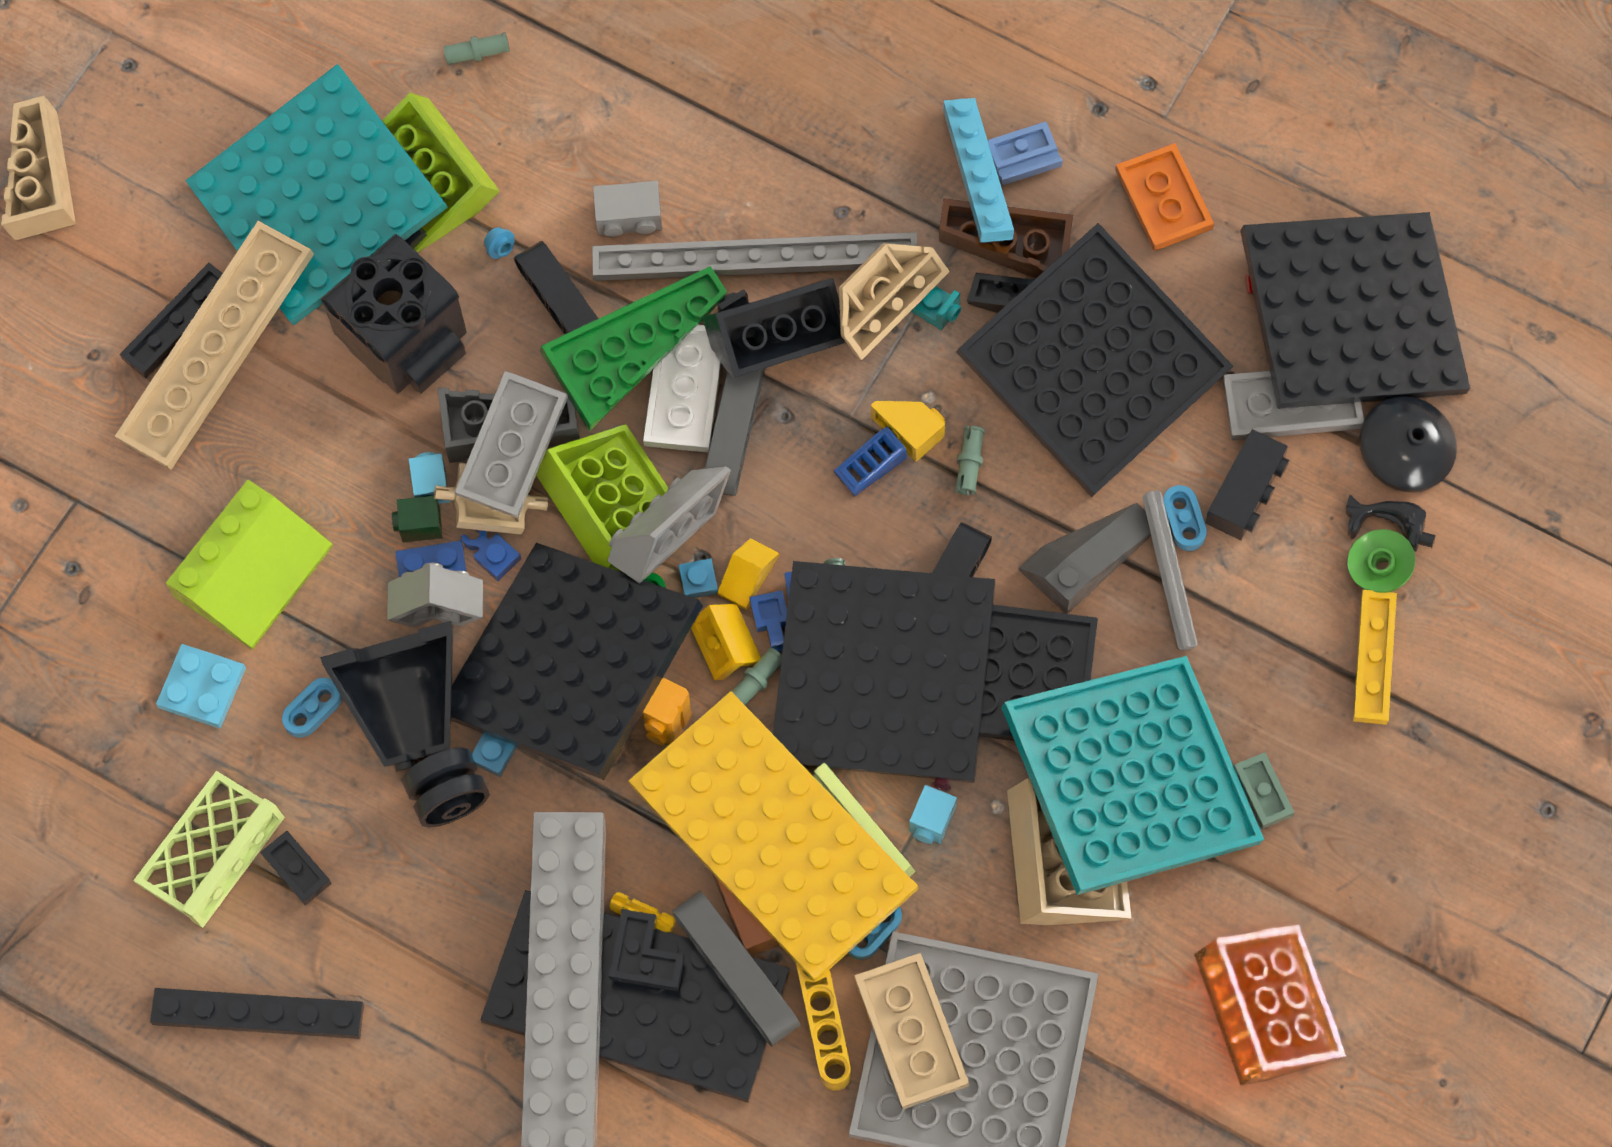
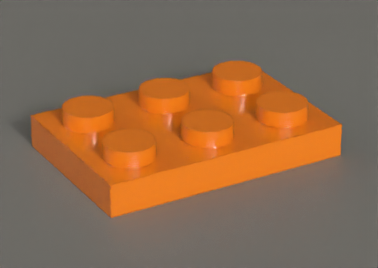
M1176 143L1116 164L1115 171L1153 251L1213 230V219Z

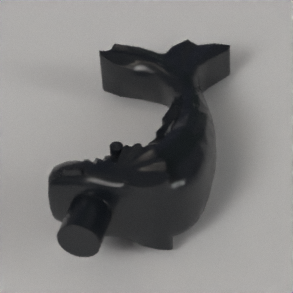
M1349 494L1346 514L1350 517L1348 535L1351 539L1357 536L1366 518L1376 516L1396 523L1405 534V538L1412 545L1414 552H1417L1419 545L1433 548L1436 535L1423 532L1426 512L1419 505L1402 501H1385L1364 505L1360 504Z

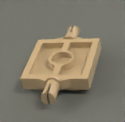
M459 463L455 487L435 485L434 499L454 501L456 528L522 535L525 529V512L527 508L546 511L548 507V497L528 495L517 519L457 496L455 490L466 466L465 463Z

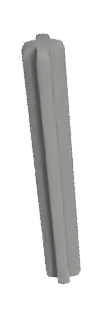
M1149 491L1143 495L1142 499L1177 645L1181 651L1191 650L1197 646L1198 642L1162 493L1160 491Z

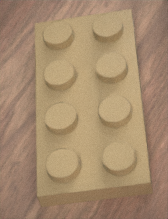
M921 953L854 975L902 1110L969 1087L967 1075Z

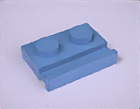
M1047 122L988 140L1002 186L1062 167L1063 160L1059 156L1058 148Z

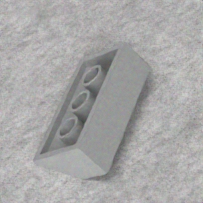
M724 466L691 470L682 479L676 478L668 488L667 493L663 496L657 495L644 513L638 512L624 531L619 529L613 535L609 543L612 549L608 562L640 584L716 514L731 469Z

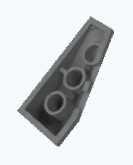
M1135 503L1042 546L1019 568V571L1065 614H1068L1151 536L1146 511L1138 503Z

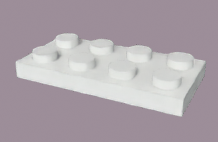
M697 325L653 369L643 439L644 446L709 453L722 363L711 349L704 325Z

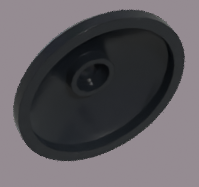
M1410 396L1386 399L1368 413L1361 426L1359 443L1364 462L1377 479L1393 489L1403 492L1425 491L1438 485L1452 470L1457 454L1454 431L1447 418L1436 407L1422 399ZM1412 432L1417 433L1420 437V440L1414 439L1412 436Z

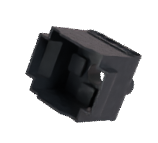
M397 234L392 235L370 256L355 260L351 266V272L321 297V302L325 306L333 333L379 380L386 383L397 394L409 384L422 394L466 354L465 347L460 340L467 331L458 293L440 273ZM387 291H398L402 294V297L394 304L384 305L378 302L379 297Z

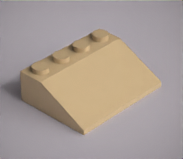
M1030 778L1007 790L1020 924L1064 925L1130 919L1131 912L1127 882L1076 895Z

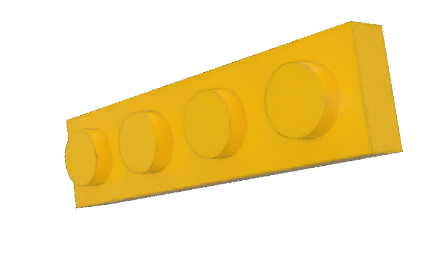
M1373 590L1362 591L1353 710L1354 722L1387 725L1389 721L1397 593H1380Z

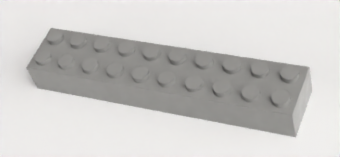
M534 812L521 1147H597L606 821L603 812Z

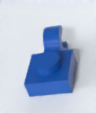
M780 590L749 597L757 633L767 631L771 648L782 653L784 637L781 627L786 626L787 607L783 591Z

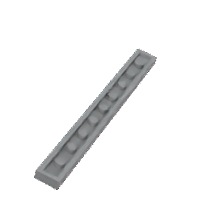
M917 232L592 246L594 281L688 277L709 266L712 267L717 276L857 270L883 243L917 246Z

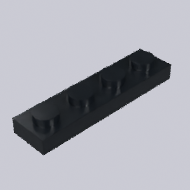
M208 263L120 353L122 360L147 378L169 355L223 273Z

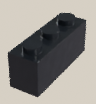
M1252 429L1208 510L1205 524L1239 540H1242L1246 531L1252 533L1261 516L1256 513L1260 504L1267 505L1275 490V487L1271 486L1275 476L1281 478L1290 460L1285 458L1288 446Z

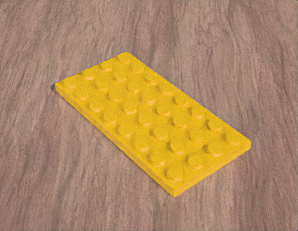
M732 691L628 781L629 785L814 982L821 978L918 890V885Z

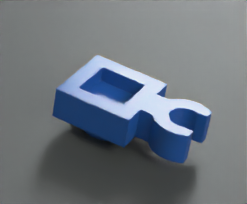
M475 530L480 534L475 540H471L463 534L461 538L464 546L470 550H478L473 555L474 560L497 581L521 560V555L497 533L489 539L486 531Z

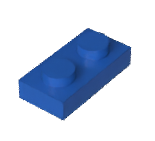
M462 540L396 551L399 577L403 573L413 572L422 568L426 563H439L443 565V568L451 571L467 572Z

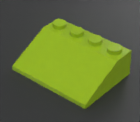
M409 92L382 120L448 206V208L422 227L427 236L414 248L416 252L422 251L478 214L500 192L429 98Z
M626 424L547 449L536 474L592 562L616 571L621 570L608 562L612 549L609 543L613 535L619 529L624 531L638 512L644 513L657 495L663 496L668 490V486Z
M247 480L171 575L166 585L175 599L253 650L327 555L333 544L273 495Z

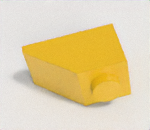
M875 401L871 404V419L881 429L887 426L905 446L907 454L915 462L945 437V419L935 408L929 409L923 402Z

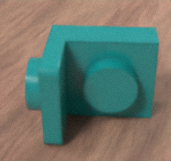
M935 286L911 312L942 331L948 322L953 323L961 312L960 293L954 290L950 295Z

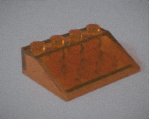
M1299 925L1218 938L1194 954L1240 1086L1272 1080L1347 1056Z

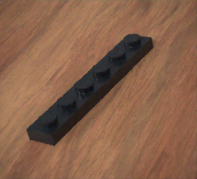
M155 988L150 1022L152 1025L360 1039L364 1004L361 1001Z

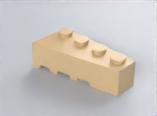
M44 95L14 103L10 135L12 150L11 158H8L7 163L9 179L8 187H5L4 193L6 208L5 214H2L1 225L16 241L75 225L76 221L57 111Z

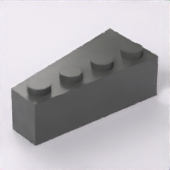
M437 387L445 449L449 463L467 461L495 394L480 393L479 390L458 392L450 391L449 388ZM567 398L547 448H553L580 439L576 409L569 398Z

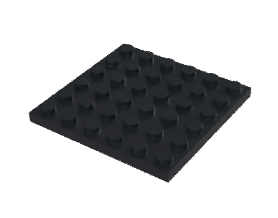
M1430 212L1248 224L1242 226L1240 233L1278 409L1382 401L1398 396L1420 398L1467 394L1470 390Z
M1099 223L1090 229L956 351L965 363L1091 497L1102 489L1233 367Z
M536 542L452 684L451 721L605 780L703 605L698 599L644 580L639 584L627 574Z
M793 561L773 735L803 766L818 768L825 762L830 769L975 783L996 580Z

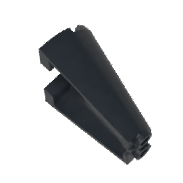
M452 621L418 630V633L365 648H351L320 657L322 665L384 767L394 765L396 772L409 769L415 765L414 760L429 757L450 749L453 661Z

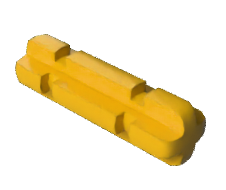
M616 892L610 901L609 907L611 911L620 915L622 909L656 915L657 922L655 928L665 933H671L676 921L672 915L665 912L660 914L658 909L636 899L631 901L629 896L623 893Z

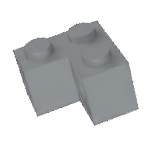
M426 563L422 568L413 572L403 573L401 577L388 582V621L415 628L434 619L444 622L452 621L454 625L464 626L483 618V580L469 576V573L466 571H451L443 568V565L439 563Z

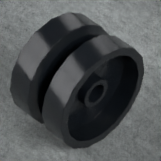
M461 747L438 752L415 764L403 775L401 779L409 799L416 801L413 808L423 827H438L459 820L477 810L489 798L490 794L482 776L475 774L478 768L469 749Z

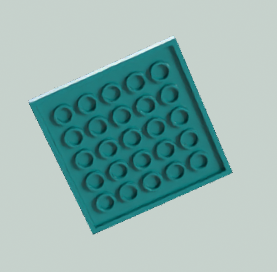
M339 64L332 67L185 180L237 251L257 221L312 250L314 253L313 257L279 307L293 326L323 304L321 297L351 272V266L355 260L370 256L394 234L399 235L405 241L448 208Z
M1187 656L1010 700L1002 705V711L1076 895L1260 845L1264 841L1262 832Z

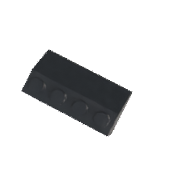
M833 278L702 317L711 349L732 378L846 343L841 336L840 301Z

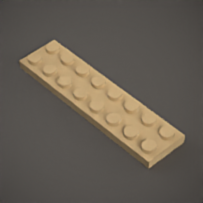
M257 221L116 433V439L172 470L313 257L314 253L312 250Z

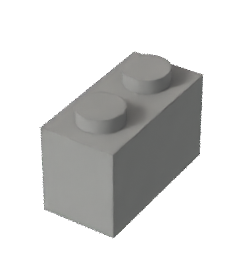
M658 181L593 186L598 235L617 237L623 233L637 232L639 234H650L655 230H662Z

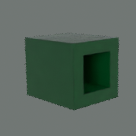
M434 496L397 499V511L392 512V525L394 532L399 531L403 543L443 539L441 509L438 499H434Z

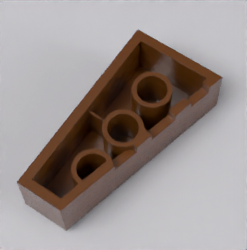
M943 199L939 227V242L1034 278L1042 274L1069 249L1073 215L1007 206L1014 228L1013 240L980 242L969 201Z

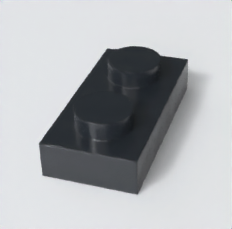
M285 831L260 852L263 858L304 905H307L332 884L330 879L288 831Z

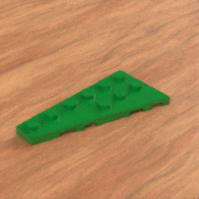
M709 266L542 345L540 353L568 395L588 430L591 431L703 321L702 317L709 315L720 304V301L727 295V290L712 267Z

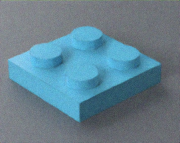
M181 644L156 705L158 709L221 729L246 667L243 663Z

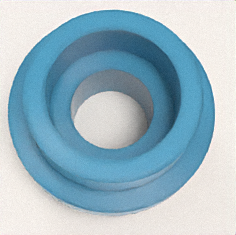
M501 227L492 229L484 239L487 254L493 259L507 256L513 249L515 236L508 229Z

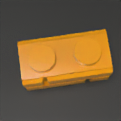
M662 678L642 713L645 730L647 731L646 737L649 740L662 746L665 743L670 745L682 734V728L686 727L692 716L687 689L665 678Z

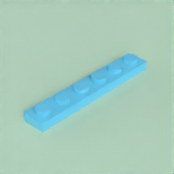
M975 98L944 100L943 113L980 242L1013 240L1014 228Z

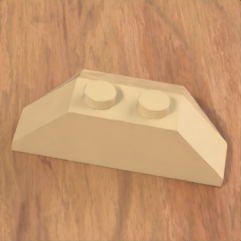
M883 243L839 287L841 336L859 360H863L950 272L933 247Z

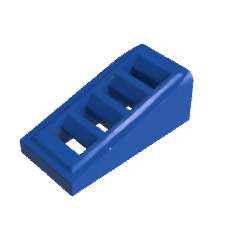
M886 426L837 467L834 473L855 497L906 460L907 450ZM884 444L891 450L892 453L890 455L882 447ZM875 452L882 460L880 464L871 456L872 453ZM864 460L872 469L870 473L860 464L861 461ZM854 468L862 480L857 482L850 474V469Z

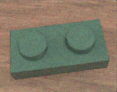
M1266 752L1234 765L1242 788L1261 829L1294 816L1295 812Z

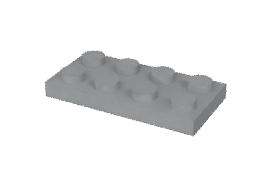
M505 371L459 480L455 494L518 519L568 395Z
M1270 371L1223 376L1231 441L1247 439L1252 429L1268 437L1361 429L1364 421L1361 402L1278 409Z

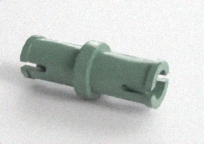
M506 32L479 39L477 36H473L470 41L443 46L447 65L473 59L479 62L483 61L482 57L510 52Z
M969 426L964 427L962 450L957 455L956 462L959 464L955 492L963 495H969V491L971 495L976 494L978 470L983 465L981 449L985 430L978 426H971V430Z
M768 648L767 652L753 668H747L744 671V678L732 692L745 706L759 690L764 691L768 686L767 681L781 666L782 655L775 649Z

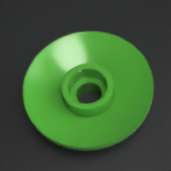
M1379 529L1362 535L1354 542L1348 554L1347 565L1350 576L1359 587L1364 590L1387 593L1402 587L1410 579L1415 568L1416 559L1412 545L1403 535L1392 530ZM1380 562H1387L1389 564L1386 569H1377V565Z

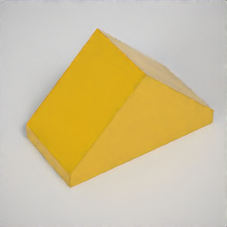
M750 538L732 554L717 595L747 610L750 606L749 597L756 596L779 558L780 553Z

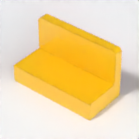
M736 604L708 605L699 613L691 629L714 680H724L740 666H754L760 660L761 656Z

